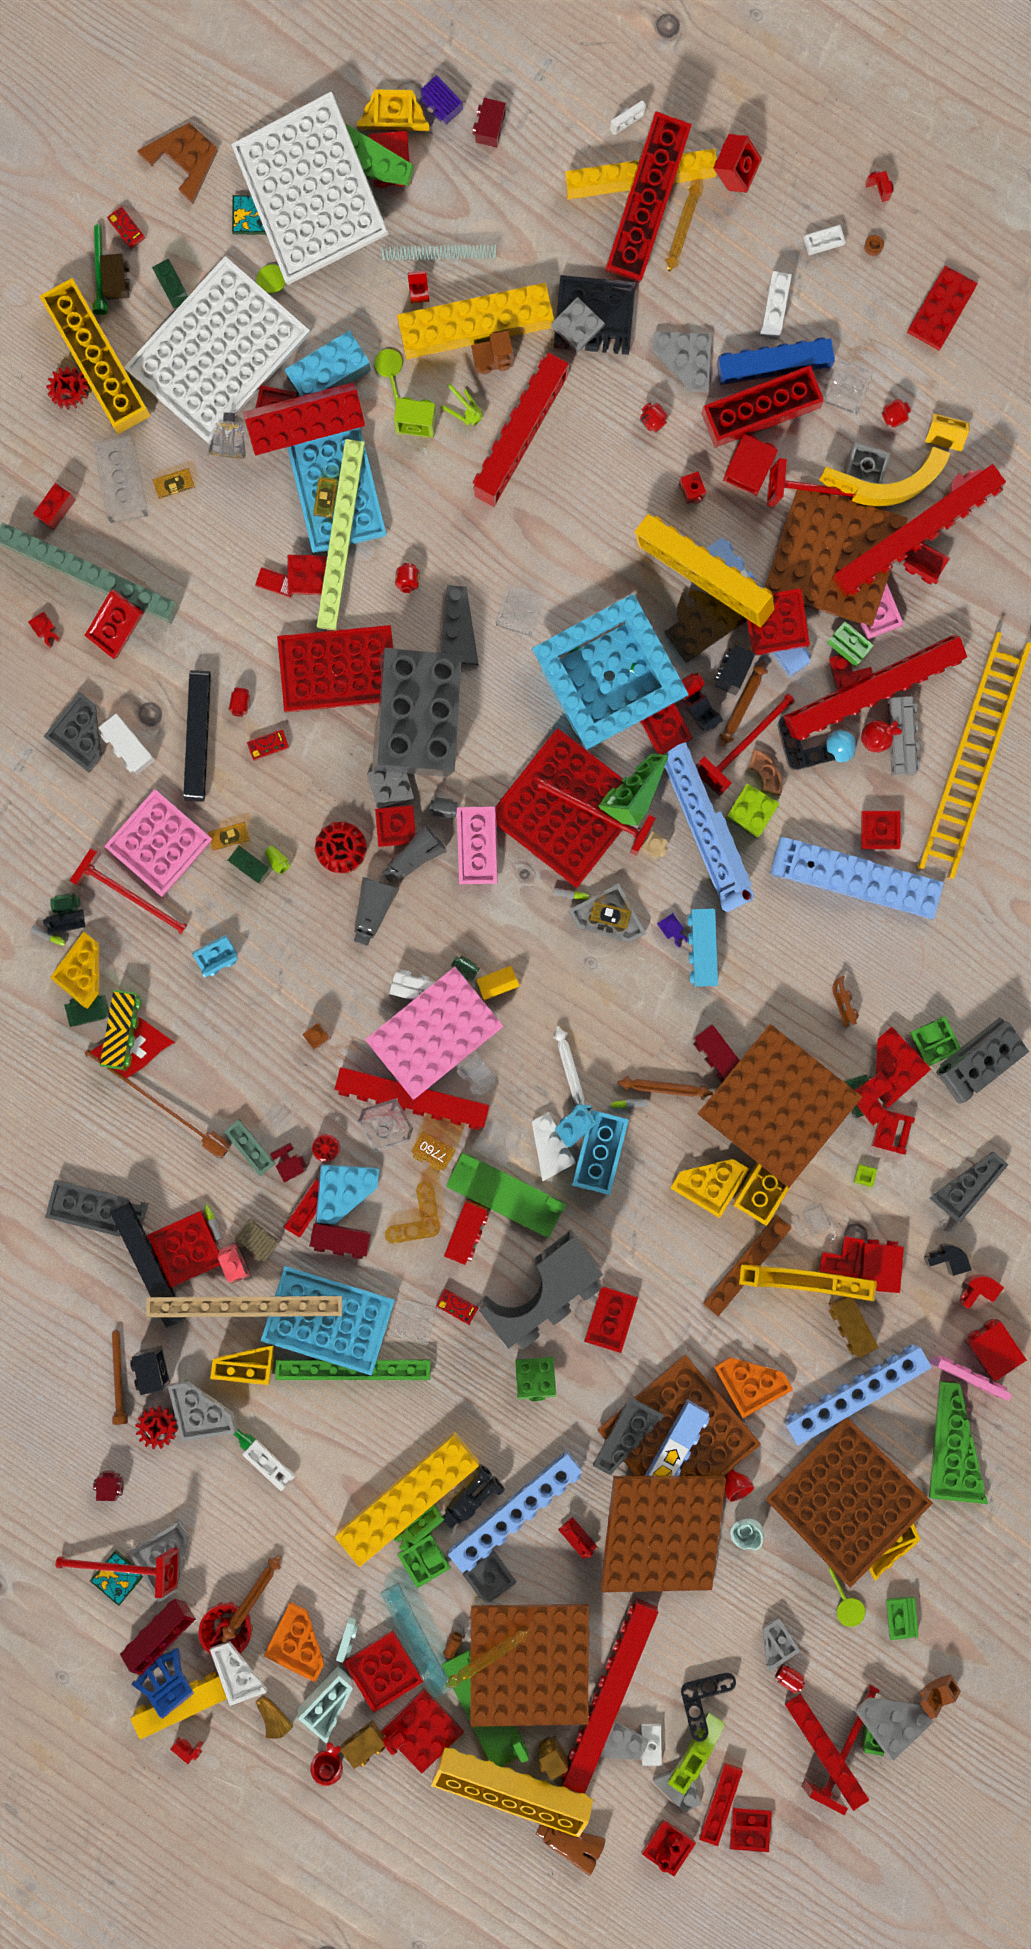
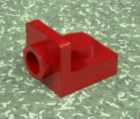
M178 1736L170 1750L189 1764L192 1759L196 1761L202 1753L201 1747L203 1742L200 1740L192 1748L186 1739H181Z

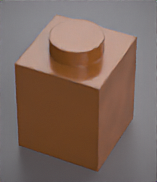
M316 1023L302 1034L314 1050H317L331 1039L320 1023Z

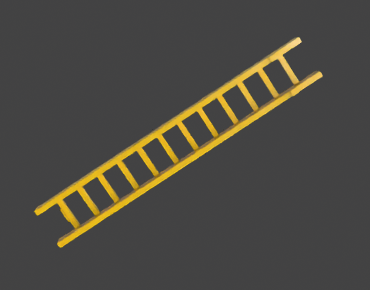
M1000 632L995 633L917 865L918 869H924L928 855L952 862L947 875V879L950 880L955 878L1031 648L1030 642L1025 643L1019 659L1003 652H996L1002 635ZM994 657L1016 664L1014 676L1011 677L990 670ZM988 675L1011 682L1008 694L985 688ZM982 693L1005 700L1002 712L979 706ZM976 711L999 718L996 730L973 724ZM970 729L993 736L990 748L967 742ZM964 747L987 754L984 766L961 760ZM958 765L981 772L978 784L955 778ZM952 783L975 790L972 803L949 796ZM946 801L970 808L966 821L943 814ZM940 819L964 826L960 839L937 832ZM934 837L958 844L954 857L930 850Z

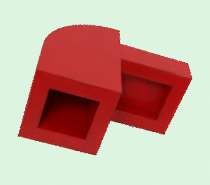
M972 1275L964 1281L970 1287L961 1293L959 1303L970 1309L979 1295L993 1303L1004 1287L986 1275Z

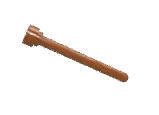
M114 1330L112 1332L116 1412L112 1416V1424L121 1425L128 1423V1415L123 1410L120 1333L118 1330Z

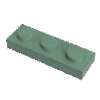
M240 1119L224 1131L259 1176H262L276 1164Z

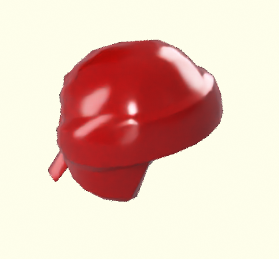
M873 720L867 723L861 733L864 747L873 753L889 749L893 742V735L902 734V730L897 728L898 722L893 721L888 725L881 720Z
M329 1742L327 1743V1751L317 1753L312 1759L310 1772L317 1784L324 1787L331 1786L341 1779L343 1764L339 1757L341 1752L340 1746L334 1747L333 1743Z

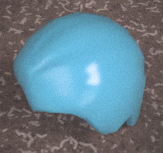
M835 730L828 735L826 739L827 751L834 755L836 761L848 762L853 758L856 742L851 733L844 730Z

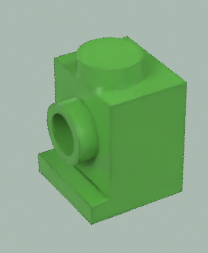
M864 1724L861 1742L864 1753L884 1756V1751L877 1741L873 1740L874 1737Z

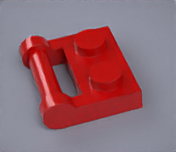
M886 1110L888 1115L877 1123L871 1146L906 1155V1145L915 1118ZM899 1120L905 1122L899 1145L896 1147L893 1146Z

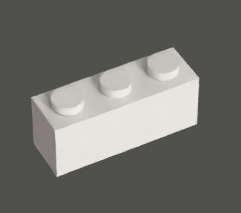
M772 272L760 335L779 338L792 274Z
M118 714L113 715L98 727L102 732L100 734L101 738L106 743L110 742L114 748L111 750L118 758L122 757L125 760L124 766L130 773L134 771L138 775L156 761Z

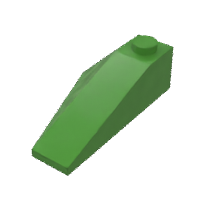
M650 754L635 768L636 772L629 778H623L621 780L622 784L616 790L612 788L599 804L600 809L622 824L638 826L649 809L668 756Z

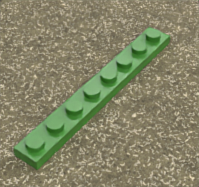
M276 1359L275 1380L431 1379V1359H377L372 1375L320 1359Z

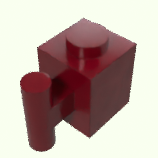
M291 1142L270 1153L273 1160L280 1157L283 1161L276 1165V1168L284 1183L307 1171L305 1168L307 1163L303 1156L299 1157L298 1154L292 1157L289 1156L288 1152L294 1149Z

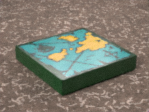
M232 195L233 235H267L251 195Z
M117 1550L105 1562L134 1565ZM98 1570L90 1582L119 1606L141 1581L143 1576L142 1574Z

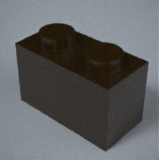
M122 253L100 255L102 290L107 300L129 298V291L132 290L131 281L127 277V272H130L129 261L125 260Z

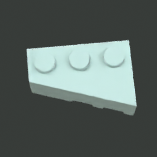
M338 1665L298 1707V1719L325 1743H327L329 1735L337 1723V1718L353 1689L352 1677Z

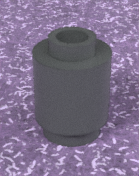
M435 797V801L431 800L429 811L433 812L432 816L449 819L451 817L456 818L458 802H453L452 799Z

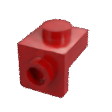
M875 171L867 177L866 187L877 185L881 201H889L894 192L893 182L889 181L887 171Z
M426 271L409 272L408 283L411 303L429 302Z

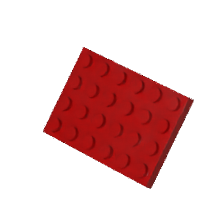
M391 625L277 636L285 713L379 704L381 688L379 656L384 648L394 649Z

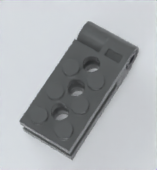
M999 1017L942 1062L936 1073L956 1102L964 1103L973 1096L974 1092L978 1093L1029 1053V1050L1012 1025Z

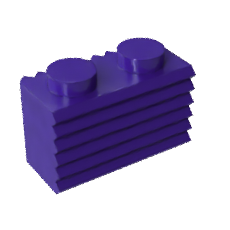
M435 75L420 90L422 103L425 107H430L434 111L435 117L440 122L443 121L445 124H448L463 110V102L438 75Z

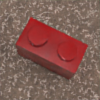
M54 483L33 514L39 521L55 530L76 499L71 493Z

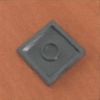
M494 1549L486 1558H481L477 1561V1565L472 1570H466L462 1573L484 1605L490 1603L516 1583L515 1578Z

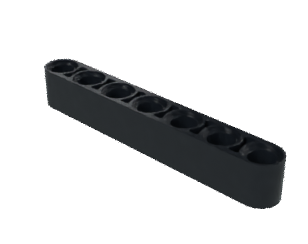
M190 670L184 801H205L211 691L210 671Z
M126 1201L111 1208V1216L150 1297H176L172 1287L170 1288L155 1251L131 1202ZM161 1317V1320L165 1327L168 1328L184 1321L185 1317Z

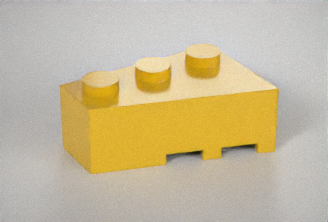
M270 1344L215 1357L212 1359L210 1379L269 1385L272 1380L275 1345Z
M914 1523L871 1566L869 1572L874 1581L887 1568L892 1567L898 1558L903 1557L921 1540Z

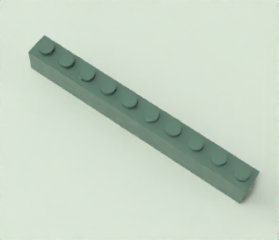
M2 522L0 526L1 546L107 595L114 589L139 610L172 624L179 610L176 602Z

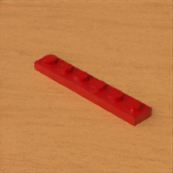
M799 1693L786 1702V1708L851 1809L855 1811L868 1802L870 1799L802 1694Z

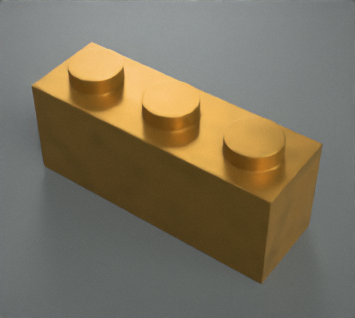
M843 1296L829 1303L831 1309L828 1312L833 1321L837 1320L840 1326L837 1329L842 1338L846 1337L849 1343L846 1346L851 1355L855 1354L859 1359L879 1348L853 1298Z

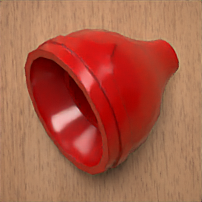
M733 1469L726 1474L725 1494L730 1502L738 1501L754 1490V1485L748 1476L738 1473Z

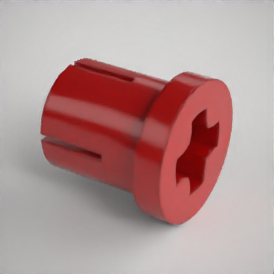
M398 1728L390 1736H385L382 1741L391 1755H395L397 1750L408 1742V1738L405 1732Z

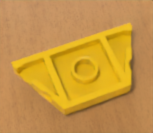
M375 89L371 95L370 102L364 108L360 121L358 120L356 123L357 130L429 131V124L423 115L413 90Z

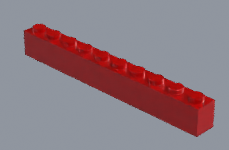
M991 464L834 574L833 581L845 597L850 594L854 596L861 591V586L865 583L870 585L877 579L876 576L881 572L885 574L893 568L892 565L897 561L901 563L909 557L908 553L913 550L917 552L925 546L924 542L929 539L930 541L936 539L940 535L941 530L944 528L949 530L956 524L955 521L960 517L964 519L969 516L974 507L980 508L988 502L987 498L992 495L994 497L999 495L1004 490L1003 486L1006 484V480L995 465Z
M956 635L946 637L785 715L784 719L791 737L804 740L810 736V733L823 731L827 728V725L839 723L848 715H856L861 712L860 709L866 706L872 707L883 698L893 697L894 693L899 690L905 691L916 682L921 683L928 680V676L932 674L943 673L945 668L961 664L962 660L968 658L961 637Z
M635 1598L634 1603H630L627 1614H629L627 1621L622 1622L620 1638L615 1640L612 1650H614L612 1658L608 1657L605 1668L607 1670L605 1675H601L597 1685L599 1690L591 1698L590 1705L592 1707L590 1712H588V1724L584 1725L582 1730L579 1729L575 1739L577 1742L575 1749L571 1748L568 1755V1760H570L568 1771L560 1776L564 1787L578 1793H586L659 1613L657 1606Z

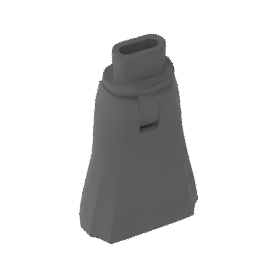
M424 825L390 864H387L388 868L382 874L389 882H392L395 878L400 879L409 875L422 864L446 853L447 850L438 837Z
M362 877L359 905L355 920V942L369 945L370 939L374 938L399 891L398 888Z

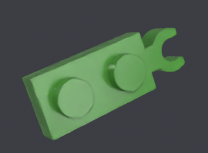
M434 1504L405 1528V1533L398 1534L394 1540L397 1543L403 1540L399 1549L404 1551L409 1547L410 1542L413 1544L418 1543L445 1519Z

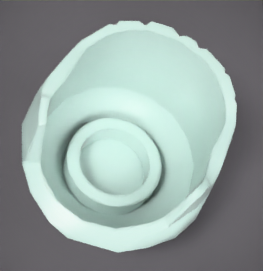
M749 1518L737 1521L730 1531L732 1541L741 1549L758 1550L761 1548L764 1540V1531L758 1521Z

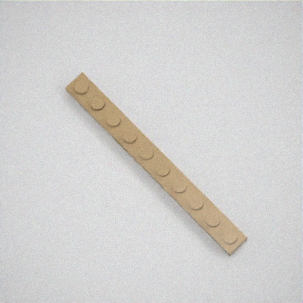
M342 1296L146 1298V1317L342 1316Z

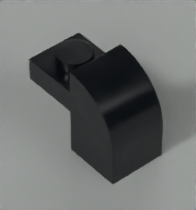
M700 691L683 701L690 715L702 731L714 729L723 721L721 715L711 707L707 697Z
M940 1244L942 1252L934 1250L928 1253L929 1256L924 1257L926 1265L930 1267L945 1262L948 1272L952 1276L972 1271L965 1252L952 1244Z

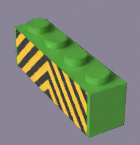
M113 990L100 1066L127 1071V1067H130L132 1061L130 1050L135 1044L133 1033L134 1029L138 1026V1017L136 1016L137 1011L140 1010L142 1005V999L139 994Z

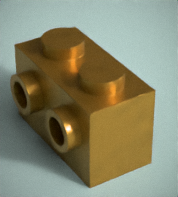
M371 1720L344 1741L340 1751L353 1769H356L358 1766L363 1767L369 1762V1758L372 1755H378L385 1749L382 1741L385 1735L376 1723Z
M556 1736L543 1739L538 1746V1765L543 1773L546 1771L552 1781L568 1771L567 1755Z

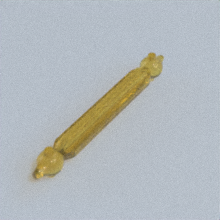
M698 182L687 188L690 195L686 198L671 245L670 257L664 260L669 272L676 266L679 267L680 264L677 258L681 254L697 204L696 197L702 195Z
M528 1630L518 1631L515 1637H509L462 1668L457 1675H451L445 1685L446 1688L451 1686L457 1687L460 1681H466L513 1650L518 1643H524L530 1632Z

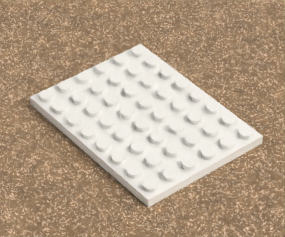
M332 92L231 144L286 284L289 285L389 234Z
M225 256L127 363L124 369L210 445L211 438L213 441L219 435L218 432H221L215 426H227L230 423L224 421L225 413L233 414L234 418L259 391L260 385H264L309 336L310 330Z

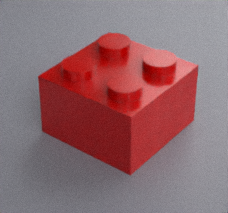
M728 134L713 169L728 191L747 193L762 158L748 136Z

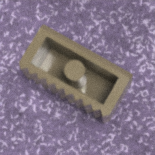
M251 1218L234 1237L237 1240L236 1244L244 1250L246 1248L252 1252L251 1256L259 1262L261 1260L265 1262L280 1244L278 1239Z

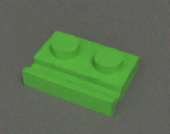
M845 621L827 641L831 647L855 667L874 646Z
M914 1596L885 1599L890 1640L908 1639L910 1637L919 1638Z

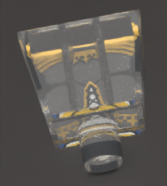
M224 412L223 423L214 424L207 455L245 459L243 426L234 425V413Z

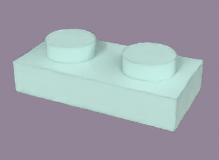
M348 1618L336 1661L343 1663L345 1656H350L352 1645H349L351 1638L355 1639L358 1629L355 1626L356 1619Z

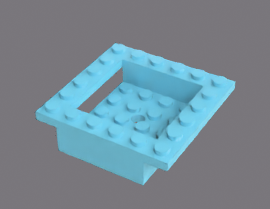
M634 593L532 648L541 666L542 674L586 751L689 695ZM625 621V624L620 626L619 628L607 633L606 635L594 640L593 642L559 659V656L571 651L572 649L582 645L583 643L595 638L596 636L608 631L609 629ZM632 663L637 664L634 666V672L630 671ZM606 672H613L615 678L612 681L605 680L604 674Z

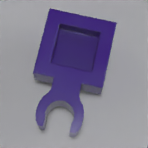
M673 913L657 923L667 940L671 937L674 938V943L678 948L681 947L678 944V939L682 938L686 943L688 942V939L679 932L684 928Z

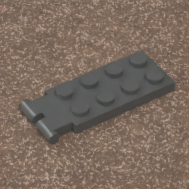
M55 1180L45 1218L120 1237L121 1235L111 1216L110 1209L131 1199ZM141 1202V1205L131 1203L138 1218L145 1220L149 1203Z

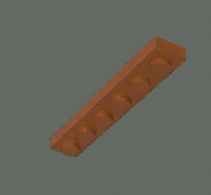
M775 1215L703 1304L719 1317L744 1286L739 1284L741 1265H761L792 1227L778 1215Z

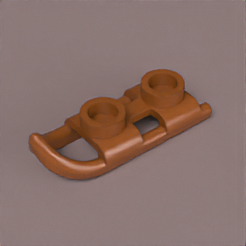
M841 976L835 980L832 991L844 1026L847 1027L850 1021L852 1025L857 1024L856 1020L859 1018V1014L855 1008H851L852 994L848 990L845 991V976ZM838 984H839L840 993H837V986H838ZM843 1003H844L845 1006H846V1009H847L846 1011L843 1010V1007H842V1004H843Z

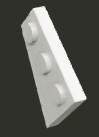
M549 1112L532 1121L542 1181L576 1162L568 1147H566L555 1130L556 1125Z
M230 1641L211 1647L210 1652L230 1706L267 1692L268 1689Z

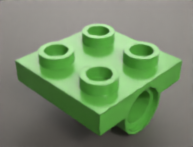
M946 1016L909 1032L921 1058L928 1066L950 1057L961 1048Z
M554 1357L515 1360L518 1400L542 1401L549 1397H556Z
M431 1533L422 1538L418 1543L410 1545L406 1550L400 1551L397 1554L417 1588L451 1568Z

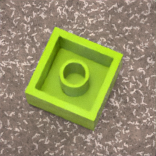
M410 397L397 398L394 414L396 433L434 438L437 416L435 403L427 399L415 401Z
M746 784L725 819L758 838L780 803L751 785Z

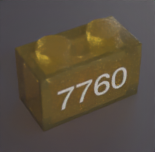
M422 1131L411 1152L414 1153L412 1157L420 1162L425 1160L431 1163L429 1167L439 1172L446 1169L456 1150Z

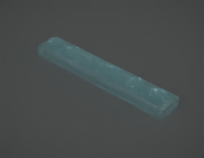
M399 1583L381 1591V1596L433 1697L436 1698L450 1691L452 1687Z

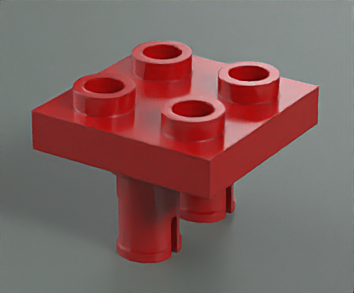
M662 1819L641 1852L643 1856L658 1865L662 1872H668L675 1877L696 1845V1842Z

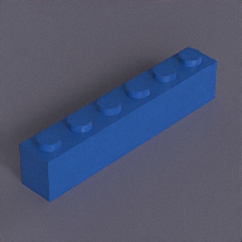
M821 337L812 342L802 340L793 345L784 343L774 348L765 346L755 351L746 349L737 354L723 353L721 356H718L717 360L720 385L786 375L810 365L812 370L831 368L835 362L831 338L825 339Z

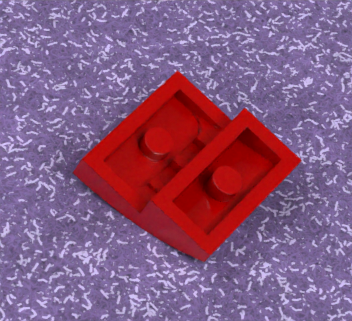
M732 1807L729 1849L769 1853L772 1811Z

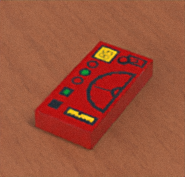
M122 206L107 217L110 224L130 249L145 239L144 234Z
M283 729L247 742L253 761L289 749Z
M447 1289L444 1290L436 1304V1307L468 1325H470L479 1309L476 1305Z

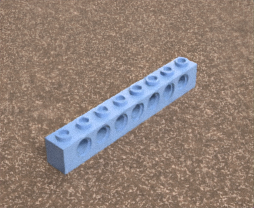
M908 1345L903 1349L904 1352L899 1355L893 1354L886 1359L887 1362L882 1365L876 1364L872 1366L870 1372L855 1376L853 1378L854 1381L849 1384H841L836 1388L837 1391L832 1394H824L820 1397V1401L815 1404H807L803 1407V1411L798 1414L794 1412L788 1415L784 1424L795 1443L799 1446L931 1369L932 1367L922 1349L918 1345ZM909 1359L911 1361L910 1366L903 1368V1362ZM889 1369H893L894 1375L891 1378H886V1372ZM872 1379H877V1385L874 1388H870L869 1382ZM855 1389H860L861 1394L856 1398L852 1397V1392ZM838 1399H844L843 1406H835ZM826 1408L828 1410L827 1415L820 1417L819 1411ZM805 1418H810V1425L802 1426V1421Z
M566 1450L448 1550V1556L462 1573L466 1570H472L477 1565L476 1561L481 1557L483 1559L492 1552L491 1549L495 1545L500 1546L503 1544L508 1534L517 1532L522 1527L521 1523L526 1519L528 1521L537 1514L536 1511L540 1507L545 1508L548 1506L553 1496L556 1494L559 1496L566 1490V1485L570 1482L575 1483L581 1477L582 1468ZM559 1471L566 1473L563 1479H558L555 1475ZM549 1484L551 1489L544 1492L541 1490V1486ZM533 1496L536 1498V1502L528 1504L526 1498ZM519 1509L522 1513L520 1516L515 1517L511 1514V1511ZM503 1521L507 1526L504 1529H499L496 1524ZM489 1534L492 1539L485 1542L481 1539V1536ZM468 1547H475L477 1552L469 1554L466 1549Z

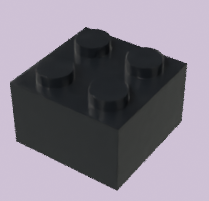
M736 644L732 649L728 648L722 661L725 665L724 667L720 666L714 680L717 681L715 687L736 696L756 653Z
M162 1345L140 1350L132 1356L130 1366L131 1370L135 1371V1388L140 1392V1395L164 1390L170 1384Z

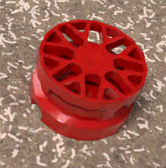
M332 1135L319 1136L312 1145L313 1155L322 1162L332 1161L340 1152L339 1141Z

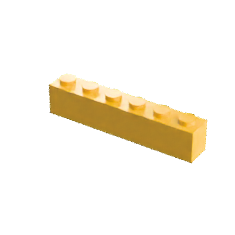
M212 1671L200 1681L198 1679L191 1681L189 1685L194 1694L163 1719L158 1716L152 1703L147 1706L142 1704L136 1707L130 1720L139 1740L226 1700L227 1697L218 1672Z

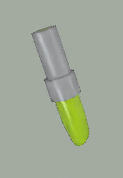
M554 888L553 895L567 897L568 899H589V895L583 892Z
M35 925L31 928L32 933L43 937V939L65 946V941L61 937L54 934L48 935L46 930Z
M626 1099L611 1103V1108L633 1109L634 1107H648L647 1099Z
M207 1204L204 1208L208 1227L211 1229L215 1241L222 1239L217 1220Z

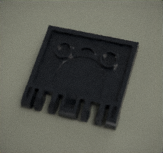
M560 275L556 318L578 297L605 323V326L585 345V351L598 352L599 338H603L602 353H606L608 350V339H615L613 346L614 354H618L619 340H623L621 354L629 355L636 282ZM555 331L554 348L561 349L562 337ZM565 341L564 349L569 350L570 345Z

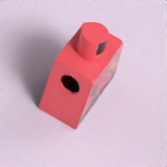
M235 1243L220 1249L218 1259L228 1283L234 1284L252 1276L241 1247Z

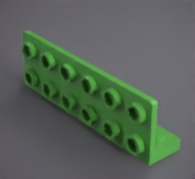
M465 1152L462 1153L446 1187L547 1238L550 1237L561 1213L566 1207V1203Z
M471 1649L455 1656L454 1659H449L442 1663V1667L469 1721ZM473 1726L489 1761L501 1767L517 1758L520 1759L521 1763L529 1760V1751L516 1726Z

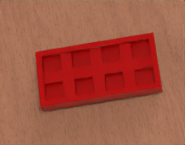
M945 265L907 333L940 351L978 283Z

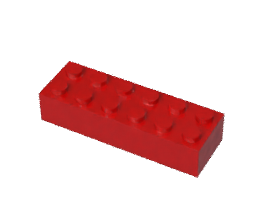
M810 365L703 406L701 414L714 448L741 439L744 434H754L818 410L822 407L824 399Z
M353 382L242 412L255 456L365 426L357 389Z

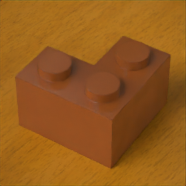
M509 331L490 334L489 342L471 345L476 374L485 375L493 370L505 371L513 367V350Z

